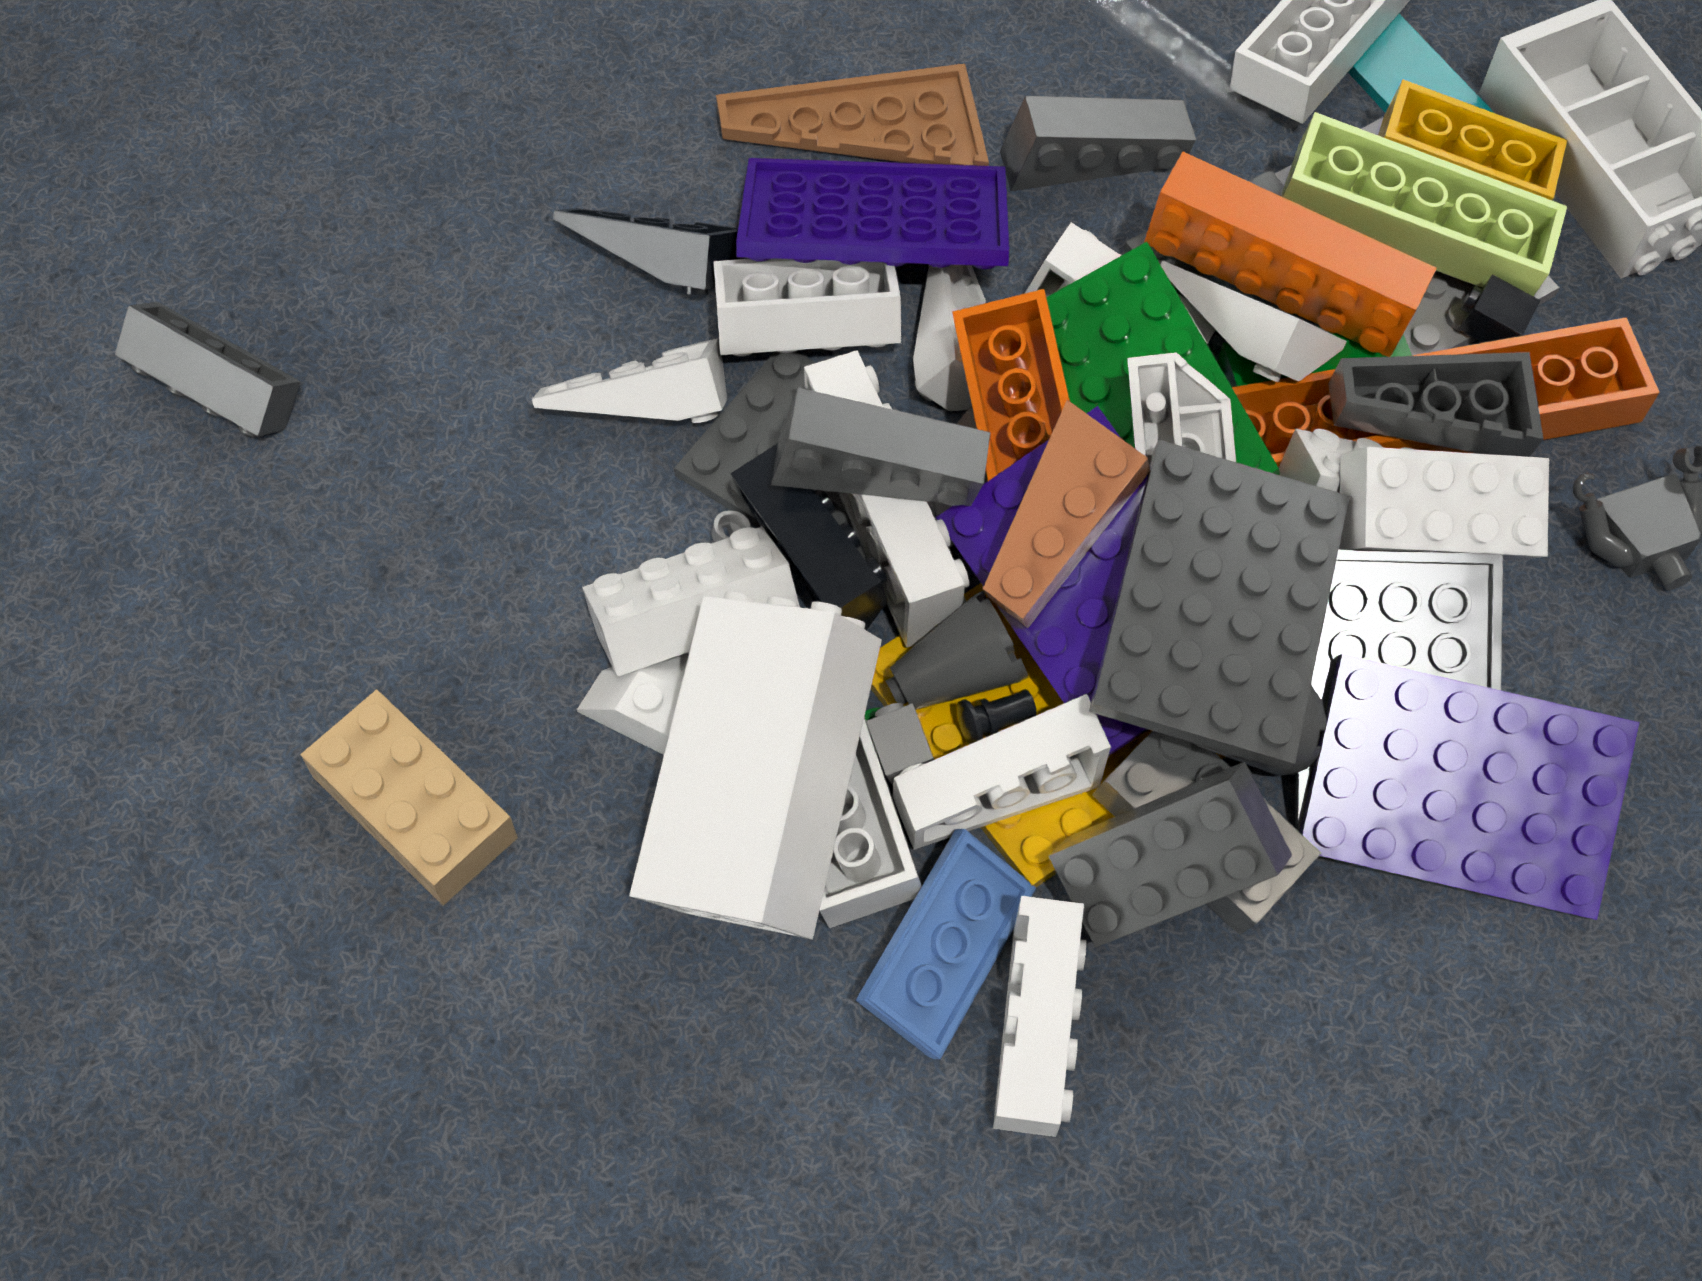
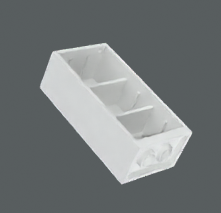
M1597 0L1501 37L1479 94L1495 114L1567 140L1555 193L1563 204L1567 206L1569 212L1618 276L1624 278L1636 272L1639 275H1645L1654 270L1662 261L1674 257L1675 260L1683 259L1690 255L1698 246L1702 245V110L1612 0Z
M725 592L724 599L703 596L629 896L685 914L813 940L882 640L866 631L863 621L841 616L842 609L840 607L824 602H812L811 608L808 609L797 607L798 604L796 602L780 597H768L767 603L754 602V598L737 592Z

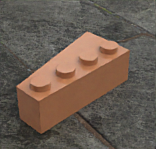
M1067 400L985 582L983 590L987 597L1025 627L1029 628L1150 471L1148 457Z

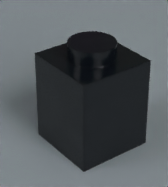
M1492 274L1481 289L1474 285L1460 307V310L1466 312V315L1458 329L1483 343L1522 336L1541 300Z

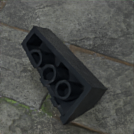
M778 443L730 473L740 497L759 525L765 529L775 544L777 542L781 544L778 549L788 561L790 570L795 578L798 580L804 576L806 579L803 584L813 602H824L840 607L842 609L841 616L863 621L865 623L864 629L867 631L888 602L882 585L888 580L882 568L873 557L865 560L857 548L861 546V543L851 526L847 522L839 525L832 516V513L836 512L825 491L771 485Z

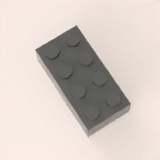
M1152 731L1103 781L1092 795L1113 816H1118L1231 767L1215 752L1201 748L1193 742ZM1266 800L1265 802L1292 853L1291 858L1278 876L1207 903L1239 935L1256 925L1321 854L1312 843Z
M1243 762L1068 836L1048 857L1071 901L1084 904L1082 923L1096 948L1276 877L1287 864L1292 853L1246 763Z

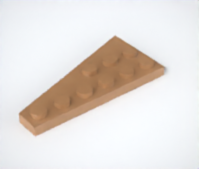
M965 64L716 95L723 139L905 163L989 166Z

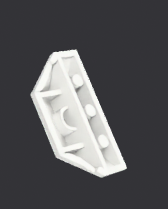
M1177 353L1127 358L1135 449L1148 457L1149 467L1158 440L1236 462L1231 402L1223 392L1187 364V361Z
M682 654L617 677L613 667L601 671L577 708V712L664 755L689 655Z

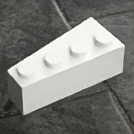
M1021 896L1013 931L993 1129L1056 1137L1061 1122H1070L1073 1090H1066L1064 1087L1066 1070L1074 1071L1077 1057L1078 1040L1070 1038L1072 1020H1079L1082 1001V989L1075 988L1077 970L1083 971L1086 955V940L1080 939L1083 903Z

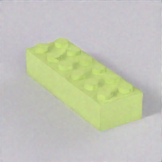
M1314 112L1298 145L1281 194L1283 198L1437 268L1436 271L1479 287H1483L1493 274L1532 296L1535 295L1550 273L1567 210L1566 205Z

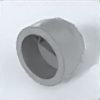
M728 510L719 513L714 520L711 530L713 542L729 538L725 535L723 527H727L728 533L731 535L739 529L751 527L749 520L737 511Z

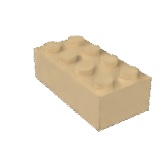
M377 689L300 754L312 777L442 905H445L518 838L511 817Z

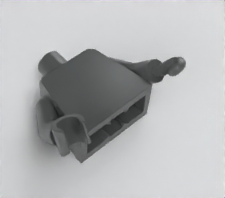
M1702 446L1694 448L1695 460L1693 464L1689 461L1690 454L1688 448H1680L1673 455V464L1677 470L1683 472V478L1679 479L1674 473L1595 499L1594 493L1584 495L1582 492L1584 482L1588 479L1595 480V476L1590 473L1580 475L1574 482L1573 494L1577 500L1584 502L1579 507L1588 545L1592 553L1615 567H1621L1629 578L1655 570L1666 590L1679 588L1689 582L1693 576L1683 560L1688 559L1701 541L1702 478L1698 477V472L1702 471Z

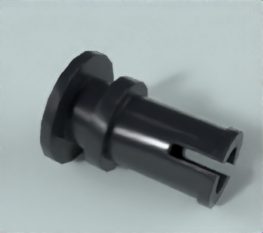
M1026 689L990 702L985 698L977 700L974 707L967 699L958 701L957 704L958 723L969 745L983 739V735L985 737L997 733L998 729L1023 722L1036 716L1037 713L1034 699Z

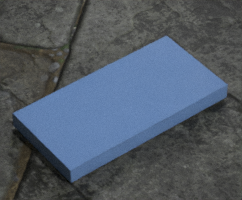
M965 828L956 829L856 998V1001L925 1055L932 1059H941L1014 929L1021 896L1032 897L1036 887L1034 885L1031 886L1028 880Z

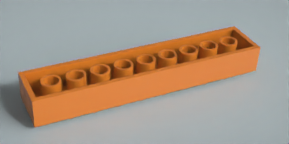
M1627 317L1412 355L1530 352L1543 440L1640 423L1660 393ZM1335 369L1310 373L1301 381L1288 377L1280 379L1279 382L1271 380L1232 387L1278 468L1295 428L1313 432L1315 429H1324L1336 434L1339 438L1352 441L1366 438L1377 442L1384 448L1401 449L1407 447L1415 450L1475 453L1334 426L1328 383Z

